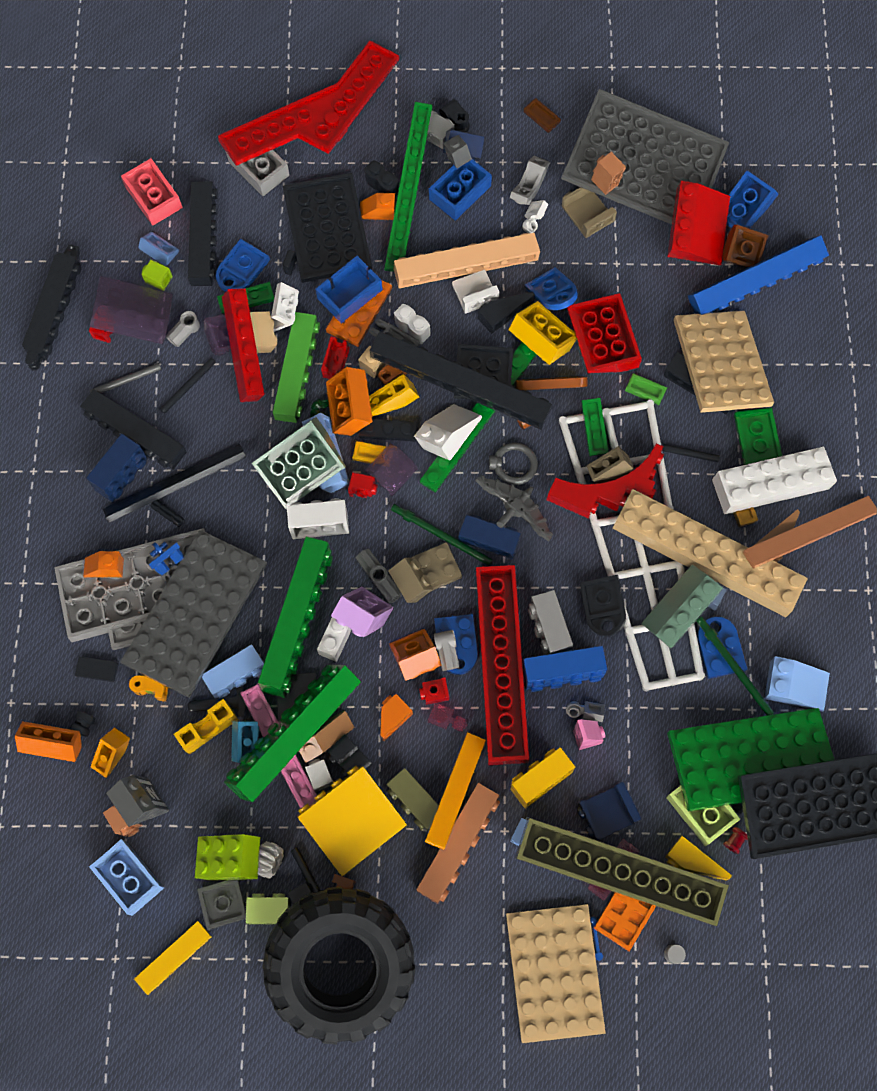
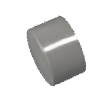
M669 945L664 951L666 961L671 964L682 963L686 956L684 948L680 945Z

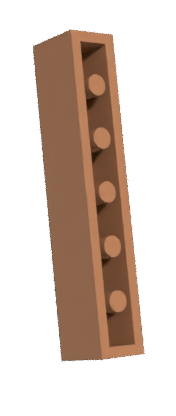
M480 783L476 785L453 825L445 849L439 850L416 890L418 893L439 904L440 900L442 902L445 901L450 892L447 890L450 882L453 884L456 882L460 874L457 872L461 864L463 866L466 864L470 857L467 854L470 847L475 848L480 839L477 836L481 828L485 830L490 822V819L487 817L491 811L495 812L500 804L497 793Z

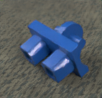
M165 541L161 545L154 542L152 545L155 549L149 554L153 558L157 554H160V556L152 561L149 567L152 570L155 569L157 573L163 576L170 570L164 562L167 558L170 557L175 564H178L184 557L179 550L180 546L177 542L165 552L163 550L168 547Z

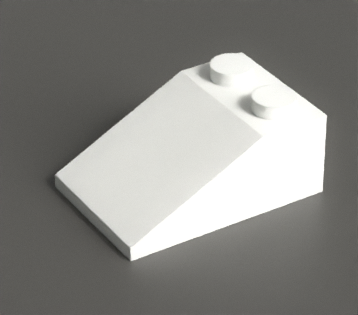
M453 404L425 421L414 437L424 450L451 460L482 416Z

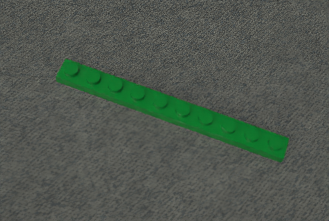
M415 102L384 268L385 271L394 272V260H398L406 255L432 112L431 104Z
M523 342L513 354L511 385L513 386L515 385V380L520 379L537 355ZM477 403L472 412L481 415V420L452 459L447 460L438 456L423 475L420 483L436 493L495 413V410Z

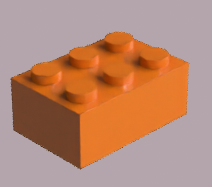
M346 367L326 382L333 433L352 436L373 422L365 370Z

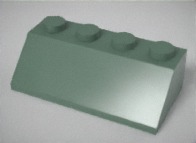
M692 564L641 624L672 649L720 594L723 587Z

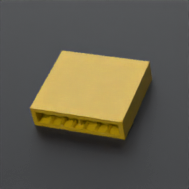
M355 765L347 772L348 776L343 780L341 778L337 779L331 784L332 788L328 792L323 790L314 797L315 802L310 806L307 803L298 810V819L341 876L345 875L407 826L363 766L358 768Z

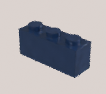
M466 515L459 533V541L513 559L521 533L512 527L500 528L497 526V522L484 521L477 515Z

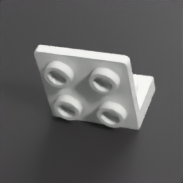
M485 270L452 282V286L465 314L479 309L484 303L488 304L492 300L499 299V290L497 286H492Z
M282 282L277 284L271 315L274 321V332L293 324L298 304L299 291Z

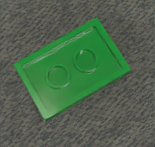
M772 408L735 412L734 419L744 465L782 456Z

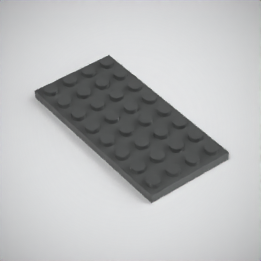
M202 530L198 531L183 556L184 558L180 561L120 661L121 664L188 698L191 697L267 566L266 561Z

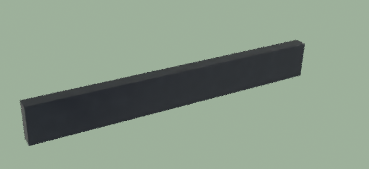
M240 444L231 447L104 508L105 517L108 523L246 458L245 452Z

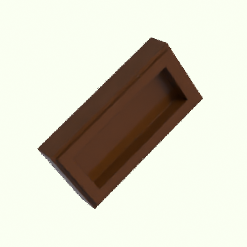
M537 98L524 108V113L548 133L561 123V119Z

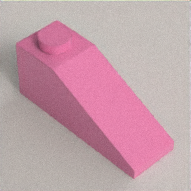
M577 720L573 733L579 750L602 744L605 732L603 727L598 725V721Z

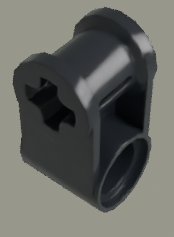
M453 99L439 109L443 118L452 121L456 131L463 133L469 131V114L461 107L457 100Z

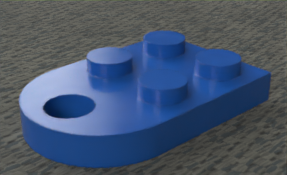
M240 239L217 268L216 280L219 287L224 292L228 289L249 288L270 261V256ZM227 280L234 281L231 286L224 285Z
M556 267L525 284L526 290L529 293L533 292L534 298L549 310L565 309L571 306L578 297L575 284Z
M473 614L434 618L436 633L454 630L457 647H455L458 659L465 663L462 669L447 670V672L461 675L472 670L478 656Z
M722 617L707 619L706 622L709 626L711 623H717L720 626L717 637L741 669L746 671L747 666L735 626L729 620ZM700 627L697 639L708 679L734 674V671L713 643L704 636L705 633Z

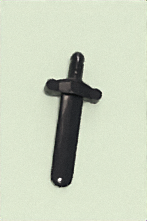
M241 686L236 688L237 696L190 701L188 709L192 712L207 711L224 699L232 709H238L239 717H244L246 704L240 694L244 689Z

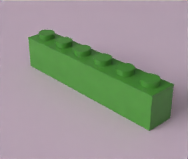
M295 312V321L291 326L273 409L275 420L297 423L298 417L302 415V406L300 405L306 396L305 383L309 382L310 373L308 372V367L312 366L313 363L311 353L316 348L317 340L315 339V334L319 333L320 322L317 321L316 315Z

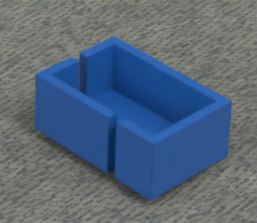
M358 256L331 276L334 289H332L329 279L315 289L317 299L340 323H343L383 290L381 279L371 269L369 270L368 266Z

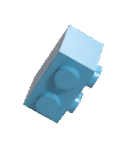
M232 721L231 761L241 763V758L255 748L254 744L259 736L257 721Z

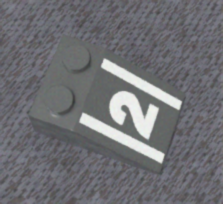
M131 775L122 778L106 793L128 827L169 811L149 779L145 777Z

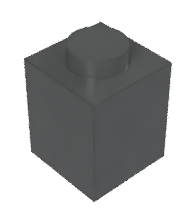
M459 135L443 143L448 159L456 168L472 160L467 144Z

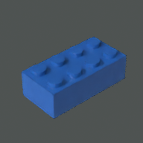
M603 646L525 658L522 669L526 690L531 689V692L543 690V687L551 686V689L562 687V684L567 683L574 686L582 684V681L586 680L590 682L601 681V678H604L607 671Z

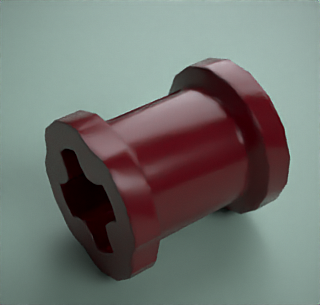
M733 827V833L728 841H724L723 845L735 854H739V849L748 838L744 831Z

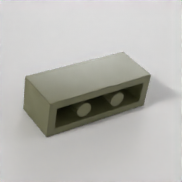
M404 768L387 783L389 788L387 793L394 800L398 798L402 803L400 807L407 815L411 813L416 818L414 823L421 830L425 828L428 832L439 805Z

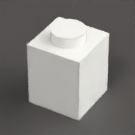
M315 759L309 762V766L305 768L314 791L318 792L330 787L333 780L325 761Z

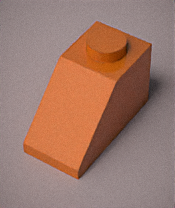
M376 193L360 202L362 219H394L396 208L395 193Z
M99 551L85 558L83 576L123 577L124 558L119 551Z
M397 694L393 697L391 695L382 702L380 735L383 741L413 715V711Z

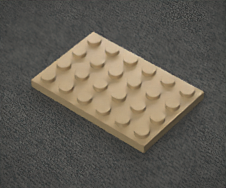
M745 311L675 316L674 324L701 413L772 407L774 400Z
M588 904L507 913L506 918L521 1043L606 1034Z

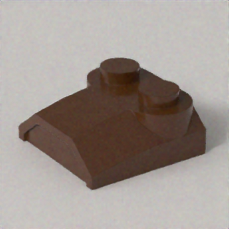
M733 225L727 236L723 250V260L729 264H736L746 268L759 263L769 235L740 225Z

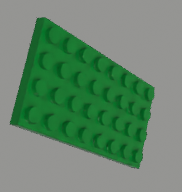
M819 708L670 730L667 733L688 812L742 803L738 775L834 760Z

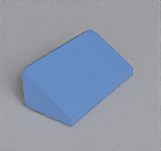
M150 232L140 238L139 249L164 266H167L179 253L178 248L154 232Z

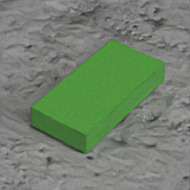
M633 373L625 391L647 401L653 400L654 404L660 405L667 387Z

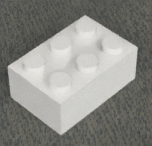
M339 498L331 499L328 502L315 500L308 504L295 502L287 506L288 528L292 539L306 538V536L320 537L349 534L345 500Z

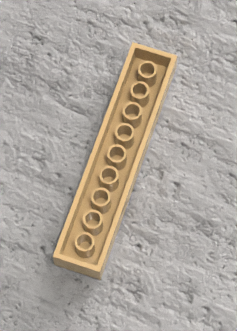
M634 489L631 491L613 526V529L687 567L693 564L714 581L784 617H787L793 611L808 579L773 560L753 569L743 554V551L748 547Z

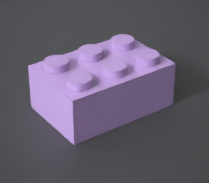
M360 587L343 595L331 616L336 619L335 621L338 624L352 629L355 635L365 637L384 626L394 607L364 587Z

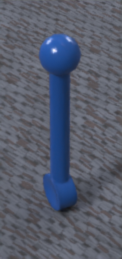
M592 916L590 917V922L592 924L596 949L595 958L597 961H601L603 954L600 953L597 931L593 929L597 918Z

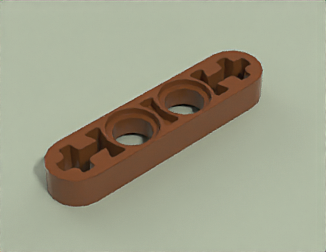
M588 377L515 380V386L518 390L587 387Z

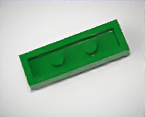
M270 282L246 288L249 308L274 301ZM219 295L217 298L222 315H225L222 301L223 295Z
M601 398L582 400L581 405L589 457L605 455L608 453Z

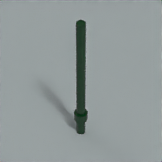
M393 504L391 511L402 516L403 520L418 525L488 566L492 563L493 559L415 516V513L411 510H405Z
M703 617L696 620L704 631V636L713 643L767 716L773 715L774 711L717 637L718 633L715 629H711Z

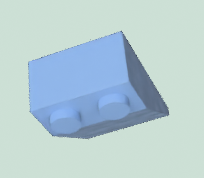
M775 656L770 661L764 699L808 709L819 708V711L823 712L830 673L795 660Z

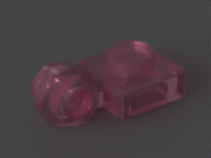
M435 703L428 723L446 730L449 723H452V728L463 732V729L467 727L466 719L460 716H456L455 719L452 718L453 709Z

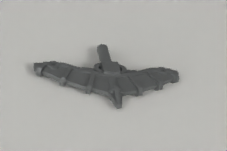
M484 475L475 480L483 490L499 497L505 503L506 512L498 520V527L503 528L512 516L522 517L530 523L533 530L539 536H542L548 542L550 541L553 533L548 529L547 519L543 518L538 509L539 505H535L530 498L534 489L532 486L525 491H521L515 488L513 484L510 486L500 482L499 479H487Z

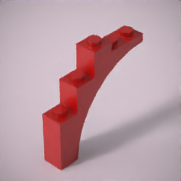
M656 443L650 455L639 467L613 481L601 484H578L555 478L548 493L547 501L589 519L591 513L595 514L599 504L618 511L620 506L624 507L633 489L653 499L657 490L654 489L655 481H652L657 471L654 467L656 463L660 464L664 454L661 453L663 446Z

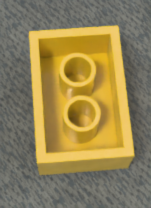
M538 301L516 314L509 328L510 332L549 365L568 353L577 339L574 331Z
M561 747L557 750L551 749L544 755L543 761H535L528 767L527 773L523 775L521 772L512 779L510 790L525 809L573 773L575 766Z

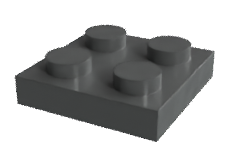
M227 880L197 889L207 930L246 919V908L239 880Z

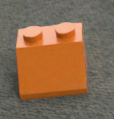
M425 629L389 643L405 681L414 679L418 675L433 671L437 667L442 666L436 648Z

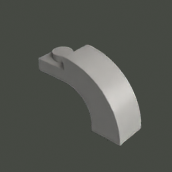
M533 156L528 161L520 183L511 192L510 198L518 204L530 205L544 180L550 162Z

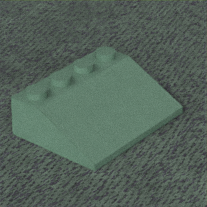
M317 417L310 420L252 462L255 469L285 509L346 467L330 436Z

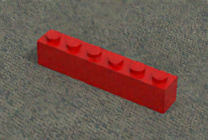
M246 288L228 289L222 296L240 402L258 401L265 394Z

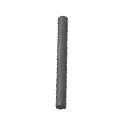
M159 363L93 389L103 393L162 369Z

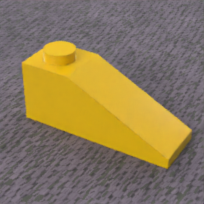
M404 374L369 396L372 417L403 408L419 398L414 384Z
M683 836L677 840L665 856L670 866L691 873L722 880H728L732 876Z

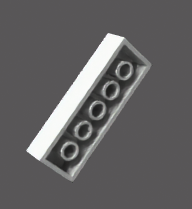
M820 447L718 471L712 481L723 512L728 514L828 490L837 482L825 448Z

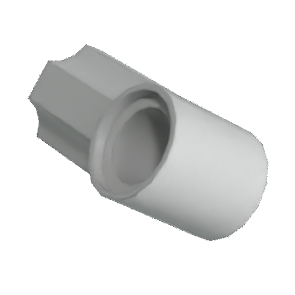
M192 311L182 313L180 321L166 335V338L175 347H179L191 333L199 330L200 323L195 313ZM189 320H194L193 323L187 324Z
M454 630L434 633L442 671L459 668Z

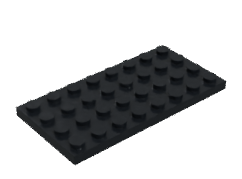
M877 753L738 775L751 859L877 838Z

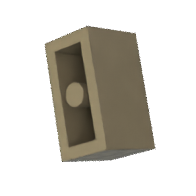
M619 446L587 465L590 476L596 484L616 480L634 470L630 457Z
M404 558L388 571L407 603H416L433 590L430 585V579L424 575L420 563L414 558Z

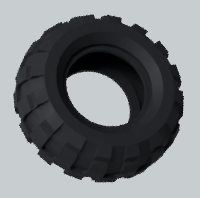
M330 887L317 893L311 892L300 898L292 907L287 908L278 918L275 927L269 934L263 960L266 993L274 1006L275 1012L282 1021L290 1024L296 1033L307 1039L312 1037L321 1040L324 1044L334 1045L342 1041L355 1043L365 1040L367 1035L377 1030L380 1032L388 1026L394 1015L403 1009L409 998L408 994L411 985L414 983L415 976L414 949L410 935L394 909L385 901L372 896L369 892L357 888L352 890L342 887ZM345 933L356 936L364 941L373 953V968L368 979L357 990L345 995H330L318 990L309 981L304 970V961L311 947L320 939L331 934Z

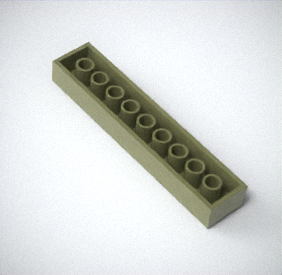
M527 818L515 859L714 926L718 924L729 886L531 818Z

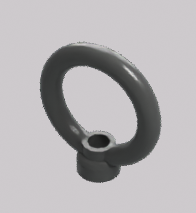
M515 442L505 444L497 450L495 455H489L488 466L489 470H495L497 476L504 482L520 485L534 477L537 472L538 461L532 449L524 444ZM519 450L528 456L530 469L524 476L512 477L502 470V456L506 452Z

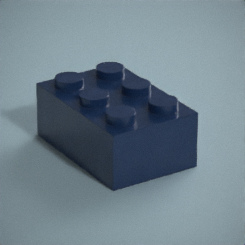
M121 434L86 479L96 492L113 503L115 499L122 495L126 485L134 480L137 471L145 466L147 457L140 445Z

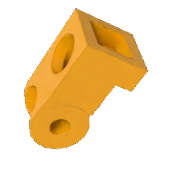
M137 675L130 679L129 687L135 694H155L154 697L157 700L166 701L168 687L146 676Z

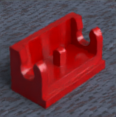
M330 337L321 368L323 378L331 379L345 368L350 351L347 341L343 340L342 343H339L336 337Z

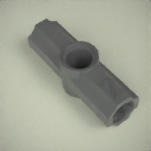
M369 548L363 550L355 557L371 579L372 584L378 588L389 604L394 603L402 596L399 588L388 575L386 568L379 563ZM382 573L384 577L382 579H375L374 575Z

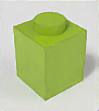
M150 260L142 269V277L145 283L162 291L165 290L173 277L168 267L153 260Z

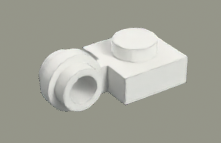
M544 200L531 202L525 214L527 219L523 222V230L525 232L534 233L537 230L538 224L536 220L544 216L548 206Z

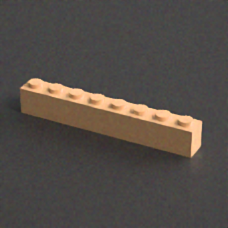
M523 233L515 237L507 236L500 240H488L480 244L472 243L465 247H453L445 251L437 250L430 254H418L410 258L402 257L394 260V273L398 287L404 288L473 274L482 270L488 271L537 261L540 249L535 233Z

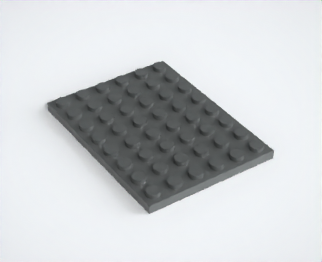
M599 89L561 179L672 224L676 189L679 183L687 181L712 188L729 142ZM612 152L626 166L619 185L605 195L591 179L594 174L593 170L597 166V160L602 155L606 156Z

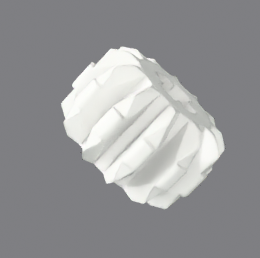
M266 841L260 846L258 875L264 878L274 876L282 863L281 861L284 857L283 849L277 844Z

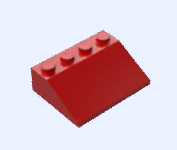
M681 181L676 189L667 257L721 265L730 196L699 183Z
M620 293L567 307L587 373L623 372L639 368L642 358Z

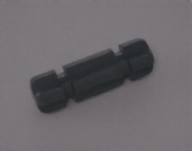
M156 500L151 503L150 506L153 510L159 512L160 515L173 522L177 527L184 523L182 516L176 514L175 511L162 504L161 501Z

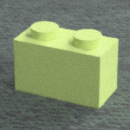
M252 894V898H247L246 923L276 924L284 911L290 908V898L285 897V894H273V897H265V894Z

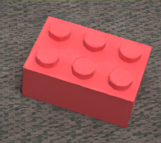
M151 158L121 175L125 188L152 226L183 208L179 196Z

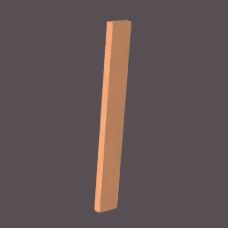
M869 496L747 548L743 551V554L754 569L876 515L877 507Z

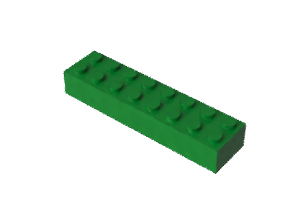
M307 536L305 538L258 681L264 693L285 698L286 693L291 692L293 682H290L292 674L296 675L299 666L297 660L304 651V645L302 644L304 638H308L310 633L308 625L316 614L314 607L321 598V585L325 584L327 580V573L325 572L327 566L330 567L333 561L332 550L326 541Z
M327 665L321 671L322 675L308 685V690L295 699V704L291 709L288 708L282 713L281 720L271 725L267 730L268 734L264 738H260L254 744L255 748L241 758V763L238 767L231 769L227 773V779L224 783L240 799L253 802L361 683L345 665Z

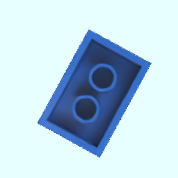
M473 159L459 168L453 165L429 188V200L456 221L491 187L492 175Z

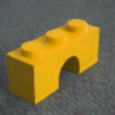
M224 699L208 709V714L205 718L194 724L189 723L174 733V736L187 753L191 754L232 725V721L239 720Z

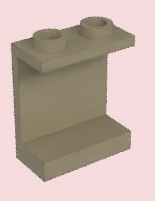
M582 187L573 192H568L562 199V208L585 238L613 223L616 219L617 211L613 207L607 209L594 192Z

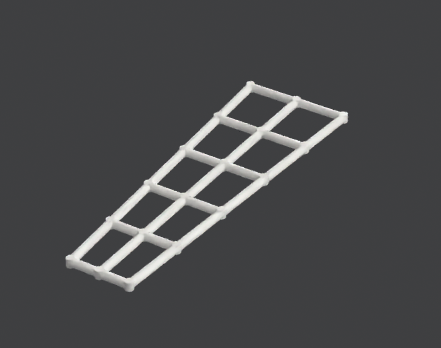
M653 400L614 408H604L602 410L612 450L618 447V442L611 416L647 409L653 445L654 447L656 443L661 445ZM583 414L562 416L559 418V424L578 484H586L584 475L590 473L587 467H581L568 427L570 423L584 421ZM649 455L633 457L630 460L633 465L642 464ZM663 458L657 466L664 504L674 509ZM596 512L595 514L591 513L589 517L607 576L618 574L619 579L643 575L651 609L653 610L658 605L650 573L676 568L679 580L685 573L684 565L677 561H670L648 566L643 544L634 540L641 567L614 572L600 527L615 524L618 516L597 519ZM625 607L626 622L624 630L644 691L703 680L705 674L703 672L695 624H693L689 628L688 634L696 673L676 677L669 647L659 639L668 679L649 682L634 634L649 630L643 625L632 627Z

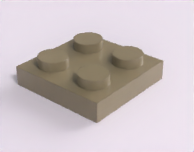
M447 542L412 557L420 563L421 570L430 579V585L433 590L462 578V574Z

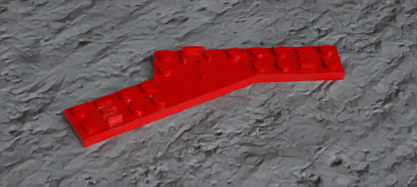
M369 41L336 84L218 135V141L236 166L297 138L329 154L337 142H340L349 126L397 64L399 55Z

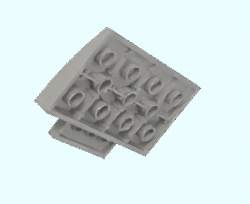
M199 530L118 550L124 558L123 577H84L85 559L54 567L68 639L71 642H76L109 633L113 650L130 646L179 563L175 564L169 557L164 562L170 570L163 576L157 573L155 569L152 570L149 564L160 556V554H157L153 558L149 554L155 549L152 544L156 542L158 545H161L165 541L168 545L163 550L165 552L177 542L180 546L179 550L184 556Z

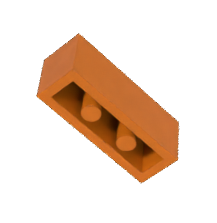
M22 721L15 734L17 752L75 762L82 749L80 731Z

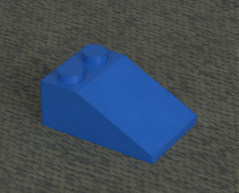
M746 171L729 194L730 201L726 225L731 228L733 225H740L750 229L779 194L768 184L749 171Z

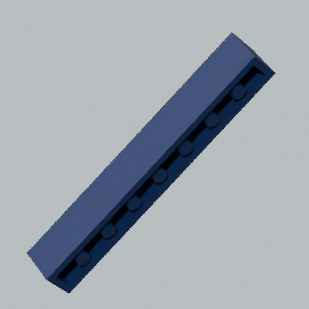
M822 235L812 237L688 295L694 313L704 315L706 313H713L712 310L716 308L719 310L729 306V302H739L745 299L744 295L748 293L750 295L756 294L765 285L766 288L777 284L776 280L780 278L782 280L792 277V273L795 271L800 273L807 270L808 265L812 263L817 265L824 262L823 258L829 256Z

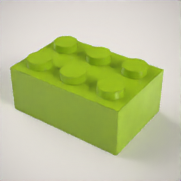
M244 834L198 837L195 878L204 880L258 879L260 837Z

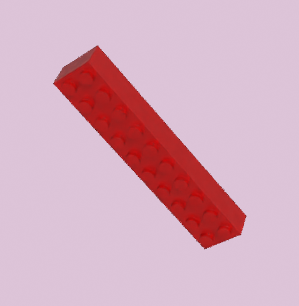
M515 565L476 567L488 765L528 763L529 751Z

